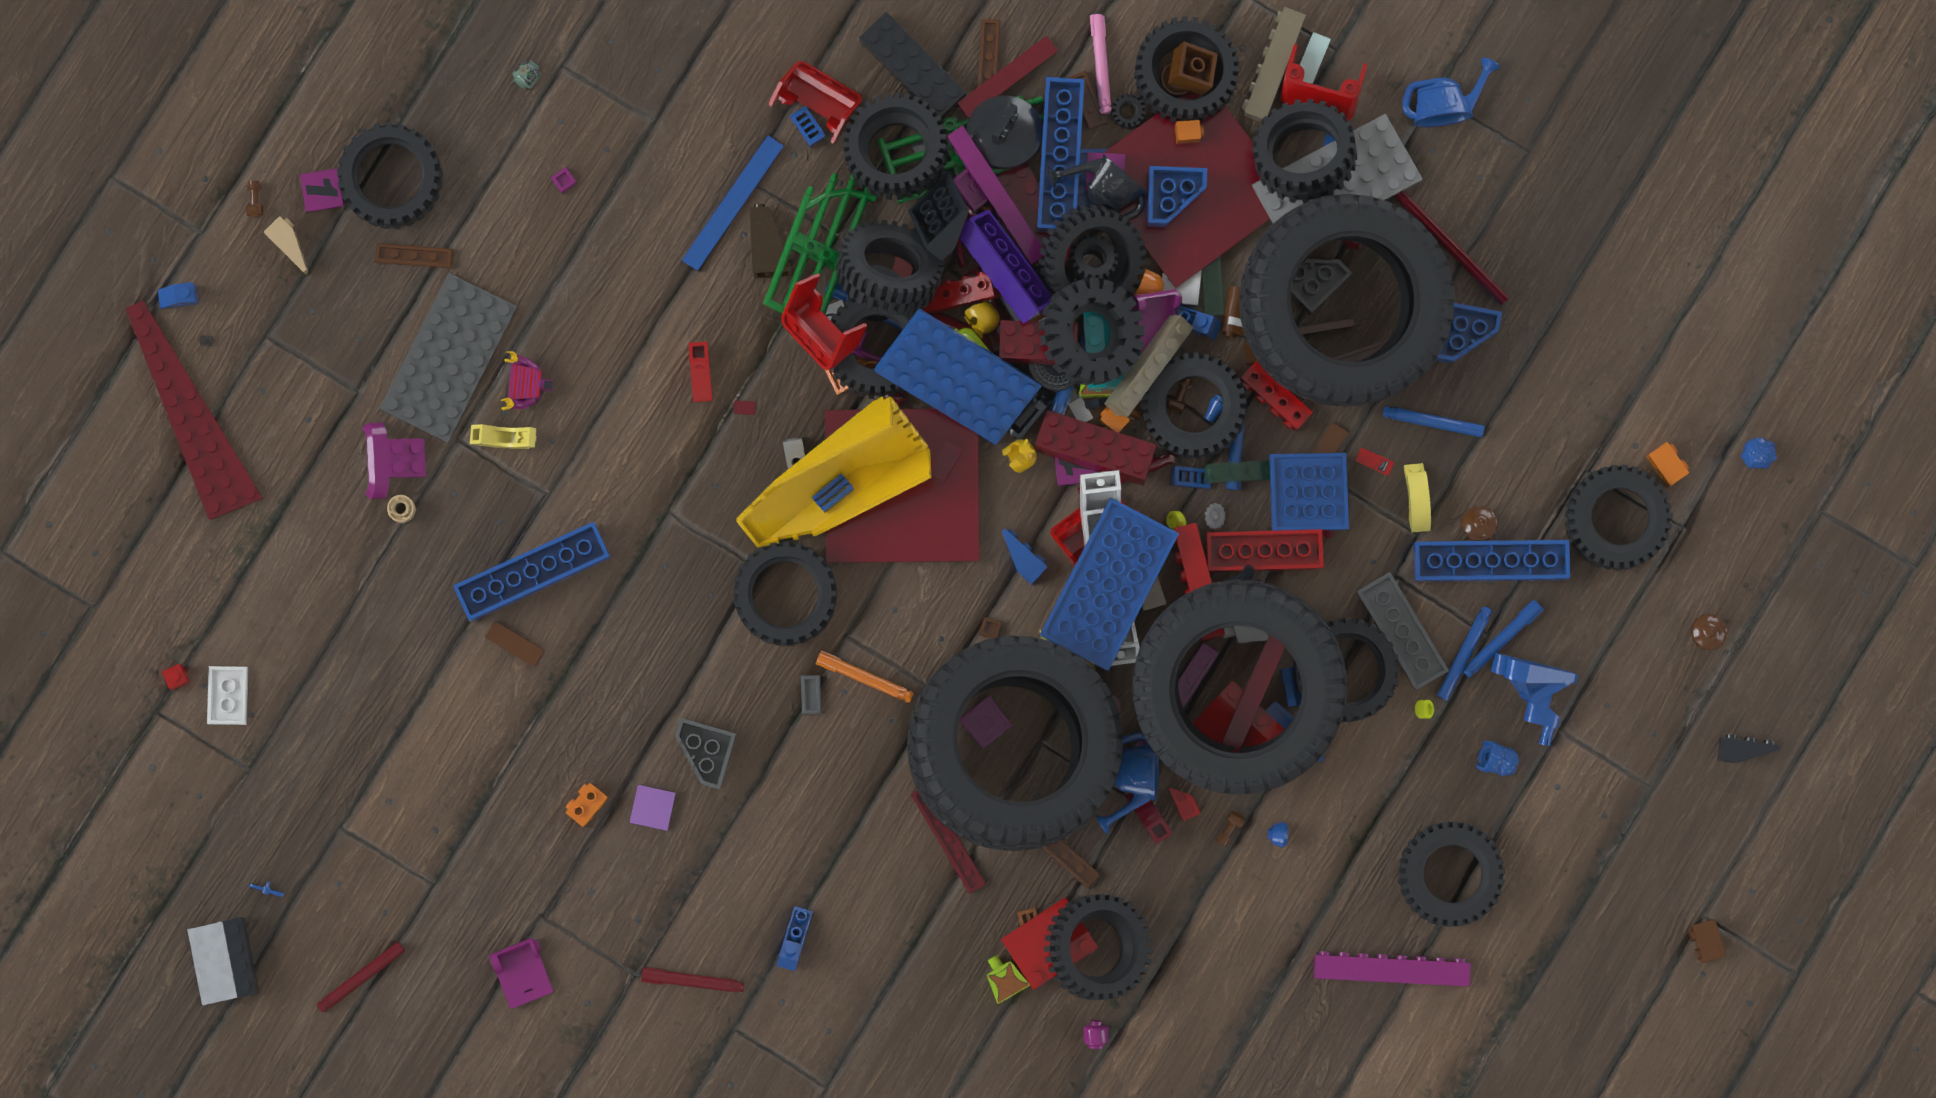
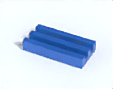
M840 474L815 494L812 499L826 513L852 492L854 487L843 474ZM845 486H847V488H846L845 490H843L839 495H837V496H836L834 499H832L829 503H827L825 506L822 505V504H824L827 500H829L831 497H833L834 495H836L837 492H839L842 488H844Z

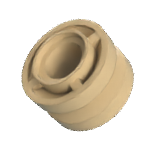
M397 495L388 502L387 512L394 521L406 523L414 517L416 507L409 497ZM400 504L406 505V511L403 514L397 513V507Z

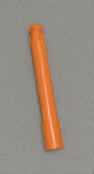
M821 650L815 664L841 673L900 700L904 699L905 702H910L912 699V691H907L904 687L846 663L836 656Z

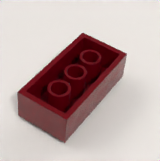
M1001 320L999 358L1007 363L1054 365L1056 363L1054 359L1048 361L1044 353L1049 349L1047 345H1041L1040 336L1045 335V332L1039 330L1040 322L1028 321L1023 324L1022 321ZM1078 323L1073 325V336L1076 343Z

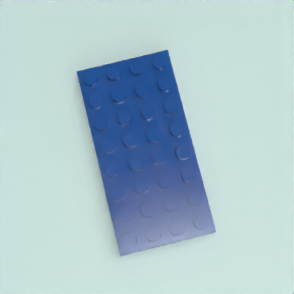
M920 308L874 368L875 372L995 445L998 444L1042 386L1037 380Z
M1110 498L1039 636L1057 645H1061L1081 658L1109 671L1179 533Z

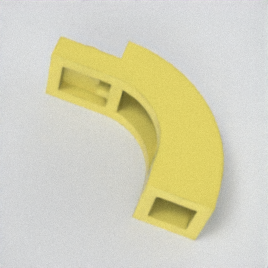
M483 424L471 425L470 444L508 449H530L535 447L536 428H505Z
M1423 463L1404 465L1409 497L1411 532L1431 531L1429 486Z

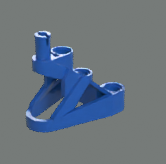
M1495 653L1490 672L1504 675V678L1509 679L1518 691L1520 698L1524 699L1527 703L1524 721L1544 725L1539 744L1551 746L1554 730L1558 728L1560 722L1559 716L1549 708L1552 694L1569 686L1570 683L1577 684L1579 674Z

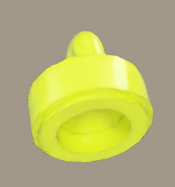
M1170 511L1166 518L1167 525L1172 530L1185 526L1187 523L1180 511Z
M1418 700L1415 704L1416 716L1420 719H1430L1434 714L1433 703L1430 700Z

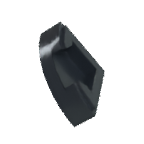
M1097 398L1085 402V408L1089 410L1099 406L1106 407L1104 403L1108 398Z

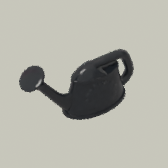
M1103 154V158L1061 171L1047 167V175L1052 187H1055L1057 181L1063 177L1081 172L1093 173L1094 176L1087 185V194L1091 203L1097 207L1103 206L1109 209L1105 205L1108 204L1119 213L1120 210L1137 199L1138 204L1136 208L1122 215L1128 221L1142 213L1145 208L1144 194L1148 192L1105 154Z

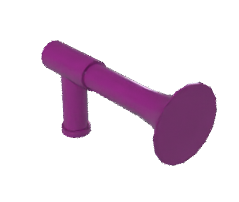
M864 332L858 347L851 353L864 359L879 362L882 357L862 349L869 336L868 332Z

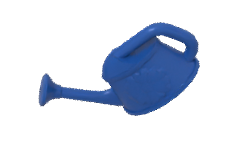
M1482 58V74L1472 92L1467 96H1463L1460 84L1449 78L1441 77L1412 82L1405 90L1402 110L1408 118L1414 120L1413 124L1417 127H1438L1466 121L1474 116L1472 110L1491 72L1499 70L1500 65L1490 58ZM1415 89H1419L1417 90L1416 112L1410 109L1409 104L1412 92Z
M1134 732L1122 737L1123 745L1138 739L1145 741L1146 745L1129 749L1123 748L1122 763L1114 784L1122 792L1133 793L1134 797L1131 802L1110 816L1096 815L1101 829L1106 834L1108 833L1109 826L1115 820L1151 799L1152 801L1157 799L1159 757L1148 744L1143 732Z

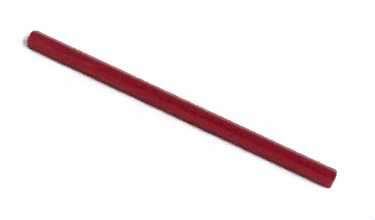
M1405 191L1394 195L1501 305L1508 300L1509 297Z

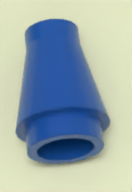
M1216 394L1214 398H1211L1204 416L1211 423H1214L1221 415L1223 408L1221 396Z

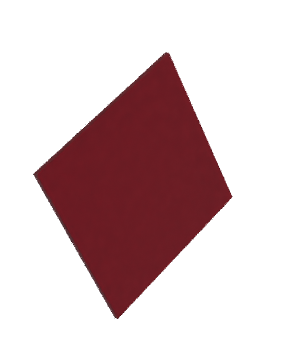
M1190 91V93H1186L1178 99L1191 100L1202 95ZM1225 105L1220 112L1217 110L1216 115L1212 118L1208 115L1207 120L1201 122L1200 118L1197 119L1204 128V137H1201L1199 143L1177 144L1175 124L1181 121V119L1176 118L1175 123L1170 122V116H1166L1163 119L1160 117L1161 112H1159L1104 152L1125 154V172L1146 191L1148 169L1150 166L1207 168V188L1166 228L1146 227L1147 194H1144L1145 208L1142 213L1129 220L1136 226L1135 229L1141 233L1139 237L1144 240V248L1175 288L1179 287L1270 220L1252 188L1254 183L1260 181L1253 157L1252 140ZM1137 199L1120 210L1119 214L1124 215L1135 209L1138 204Z
M901 409L919 435L928 444L927 448L930 450L931 464L946 440L963 449V452L943 483L931 476L930 479L827 530L826 563L979 561L978 434L937 409ZM825 410V439L862 410Z

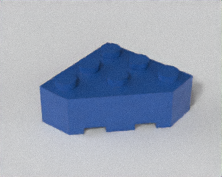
M1150 166L1147 177L1146 227L1166 228L1207 188V168Z
M1454 303L1451 328L1447 340L1435 361L1452 364L1499 331L1502 312Z

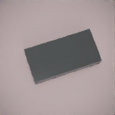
M820 675L801 676L802 714H821Z

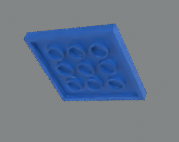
M1346 453L1269 455L1272 531L1349 529Z

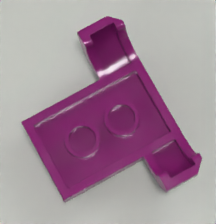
M382 422L366 423L362 427V431L366 435L368 488L365 495L369 499H385L387 497L389 478L426 477L424 439H387L386 429Z

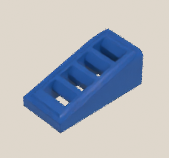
M806 106L789 116L810 148L826 138V135ZM803 113L807 115L799 121L796 119ZM808 119L811 121L803 127L800 125ZM812 125L815 127L807 133L804 131ZM816 131L819 133L811 139L808 137Z
M1183 466L1171 467L1170 486L1211 489L1212 470ZM1186 472L1188 473V482H1185ZM1194 473H1196V483H1193ZM1201 473L1204 474V484H1201Z

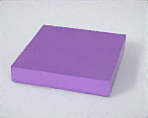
M638 785L630 823L668 831L676 793Z

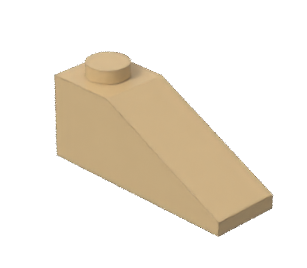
M279 216L264 233L307 275L309 271L296 232L292 229L295 225L287 217L283 220Z

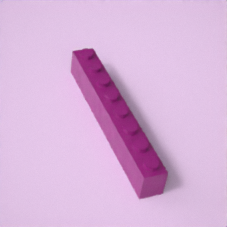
M1319 951V955H1314L1313 978L1470 986L1471 963H1466V959L1454 958V962H1446V958L1435 957V961H1427V957L1415 956V960H1408V956L1396 955V959H1388L1389 955L1377 954V958H1369V954L1358 953L1357 957H1350V953L1338 952V956H1330L1331 952Z

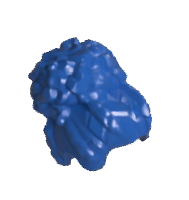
M1754 438L1747 441L1741 454L1745 465L1749 469L1769 468L1773 461L1777 459L1774 448L1775 443L1764 438Z
M1483 741V748L1479 751L1478 755L1479 763H1476V767L1483 772H1493L1500 776L1513 775L1519 763L1518 754L1510 747L1506 748L1492 741Z

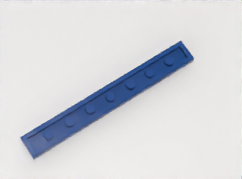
M770 136L766 137L683 257L682 261L699 271L784 148L782 144Z

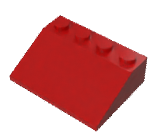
M1232 681L1193 722L1194 726L1207 737L1222 743L1244 691ZM1259 706L1242 747L1264 743L1276 737L1284 728Z
M1066 897L1001 938L1002 943L1033 990L1057 975L1056 973H1050L1048 969L1053 965L1052 962L1046 963L1045 957L1050 956V951L1044 952V946H1050V942L1044 940L1045 935H1051V932L1047 930L1048 925L1055 924L1051 919L1053 916L1060 915L1057 912L1060 908L1066 907L1065 904L1068 903ZM1082 922L1073 930L1070 939V954L1073 963H1076L1098 948Z

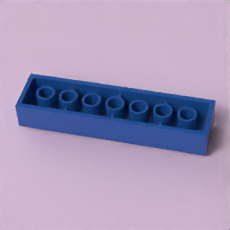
M1046 77L1037 232H1047L1049 228L1054 230L1056 226L1053 222L1056 219L1062 222V214L1066 213L1071 216L1070 210L1073 208L1077 209L1079 173L1063 177L1057 181L1055 187H1052L1048 179L1047 167L1061 171L1080 164L1084 79Z
M591 522L457 583L453 587L468 620L473 622L609 560L611 557L596 524Z
M1569 540L1413 543L1414 582L1570 579Z

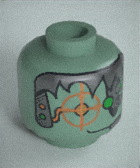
M531 60L529 63L522 61L513 72V81L524 90L532 88L541 77L538 71L539 66Z

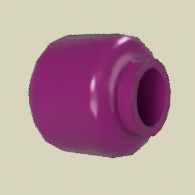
M1091 1020L1089 1024L1084 1026L1083 1041L1088 1045V1048L1102 1049L1108 1043L1109 1027L1103 1024L1102 1020Z

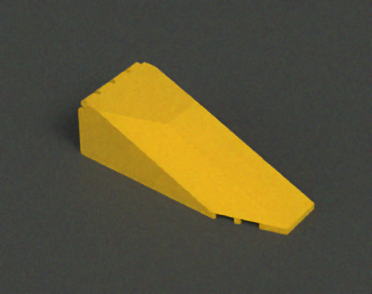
M882 396L870 403L774 480L737 517V523L757 548L768 546L774 542L779 543L781 539L793 537V540H798L799 536L811 533L813 536H817L931 478L930 450L927 448L928 444L919 435L912 423L909 422V419L902 410L898 409L899 406L892 397L885 399ZM840 474H843L854 487V490L824 513L812 497ZM845 486L844 488H842L839 492H837L836 495H834L833 497H831L829 500H827V501H826L824 504H822V505L825 506L827 503H829L832 499H834L837 495H839L843 490H845V489L847 488V486Z

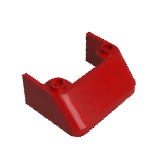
M1294 44L1284 77L1281 102L1283 104L1287 102L1288 105L1295 104L1294 100L1299 99L1301 103H1307V99H1313L1316 104L1324 101L1328 108L1332 105L1337 107L1338 114L1343 112L1346 115L1347 122L1351 121L1355 115L1364 85L1368 64H1363L1359 81L1353 79L1345 80L1341 85L1340 91L1303 81L1305 72L1302 66L1295 64L1298 45Z
M798 61L779 81L768 105L772 106L778 99L785 105L794 104L796 101L828 119L826 125L834 133L830 142L834 144L846 129L845 127L850 122L851 115L855 114L862 101V97L854 90L810 64Z
M818 273L796 282L781 316V321L784 328L821 368L829 370L838 365L858 347L868 325L864 323L841 333L820 310L823 299L821 294L815 289L821 277Z
M1080 508L1056 524L1050 531L1051 537L1073 567L1076 565L1085 547Z

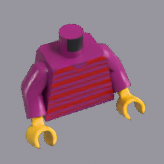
M506 351V353L511 355L510 360L504 359L505 362L511 363L508 398L501 399V401L507 403V407H502L501 409H526L541 399V391L553 390V380L542 379L543 372L529 358L517 355L513 351Z

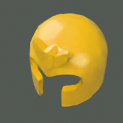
M988 300L971 306L964 312L966 314L964 318L981 339L983 338L982 334L991 333L1000 322L998 311Z
M1028 439L1016 440L1002 449L1003 455H1008L1011 461L1010 467L1017 473L1029 469L1036 462L1037 453Z

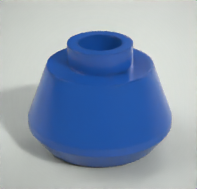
M1284 821L1273 824L1272 828H1268V840H1271V843L1278 847H1285L1288 842V824Z

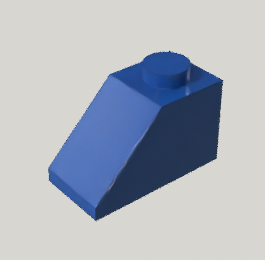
M193 282L173 284L158 290L160 309L199 304L197 287Z

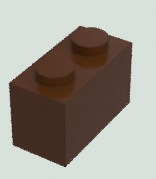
M1715 919L1690 925L1691 930L1688 933L1691 941L1695 942L1696 949H1694L1697 960H1700L1701 963H1706L1726 957Z

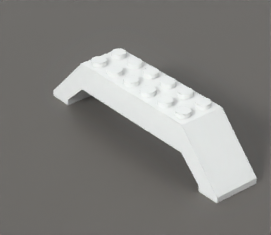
M1119 470L1080 475V512L1084 546L1109 499L1112 498L1121 503ZM1134 622L1111 666L1136 662L1140 648Z

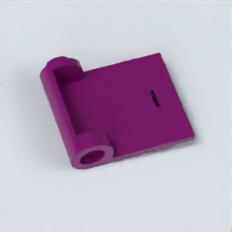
M1176 289L1132 296L1136 302V305L1133 307L1134 311L1140 310L1143 317L1142 320L1138 321L1139 326H1145V336L1140 337V340L1144 342L1143 350L1169 315H1176L1175 308H1179L1182 303V295Z
M533 938L489 954L491 964L497 973L510 1010L554 993L539 954L541 946L538 940L534 941Z

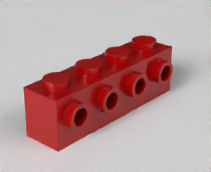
M980 272L977 277L964 276L957 282H954V280L942 282L943 285L938 286L931 303L929 302L928 306L922 308L928 314L942 312L999 298L1000 292L994 287L988 275Z
M1257 361L1240 378L1243 388L1248 392L1251 390L1256 394L1255 399L1262 405L1264 403L1270 407L1269 411L1275 417L1280 416L1284 420L1283 424L1289 430L1294 429L1297 431L1313 413L1295 395L1277 383Z

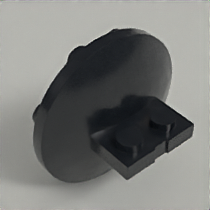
M996 96L985 100L974 109L967 123V133L990 167L1012 169L1024 165L1038 152L1043 138V126L1036 110L1026 101L1013 96Z

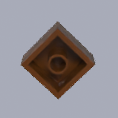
M1187 42L1181 43L1173 52L1168 84L1199 95L1205 94L1213 86L1218 54Z

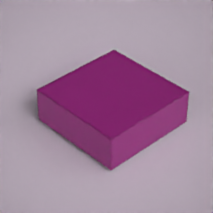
M566 167L550 177L562 194L577 184V181Z

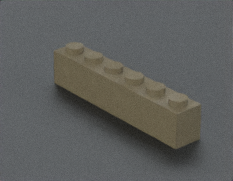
M1284 7L1283 12H1278L1275 22H1278V26L1276 29L1272 28L1269 39L1272 41L1270 47L1265 46L1262 54L1265 60L1263 65L1259 63L1255 74L1259 76L1256 82L1252 81L1248 92L1252 94L1250 99H1245L1242 107L1245 110L1243 116L1262 122L1261 120L1268 116L1288 64L1293 45L1296 43L1304 22L1305 14Z
M1169 315L1140 354L1136 364L1132 365L1131 370L1126 373L1104 404L1116 416L1128 417L1192 331L1193 327L1181 315Z

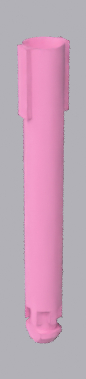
M1102 14L1090 15V25L1094 45L1098 101L1101 107L1099 111L1101 114H1109L1111 112V98L1105 42V17Z

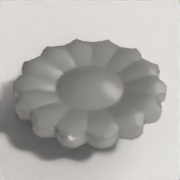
M1210 504L1206 509L1205 521L1210 529H1220L1224 525L1226 513L1221 504Z

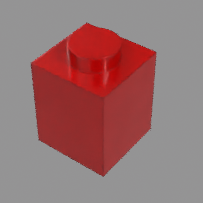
M181 664L162 671L170 690H176L191 683L184 666Z

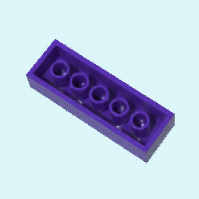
M988 209L964 223L959 236L960 241L968 248L971 256L981 266L982 271L988 275L994 287L1004 297L1005 302L1016 313L1017 318L1024 324L1041 315L1045 306L1051 303L1049 299L1053 295Z

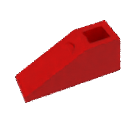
M707 341L688 343L693 402L713 401L709 344Z

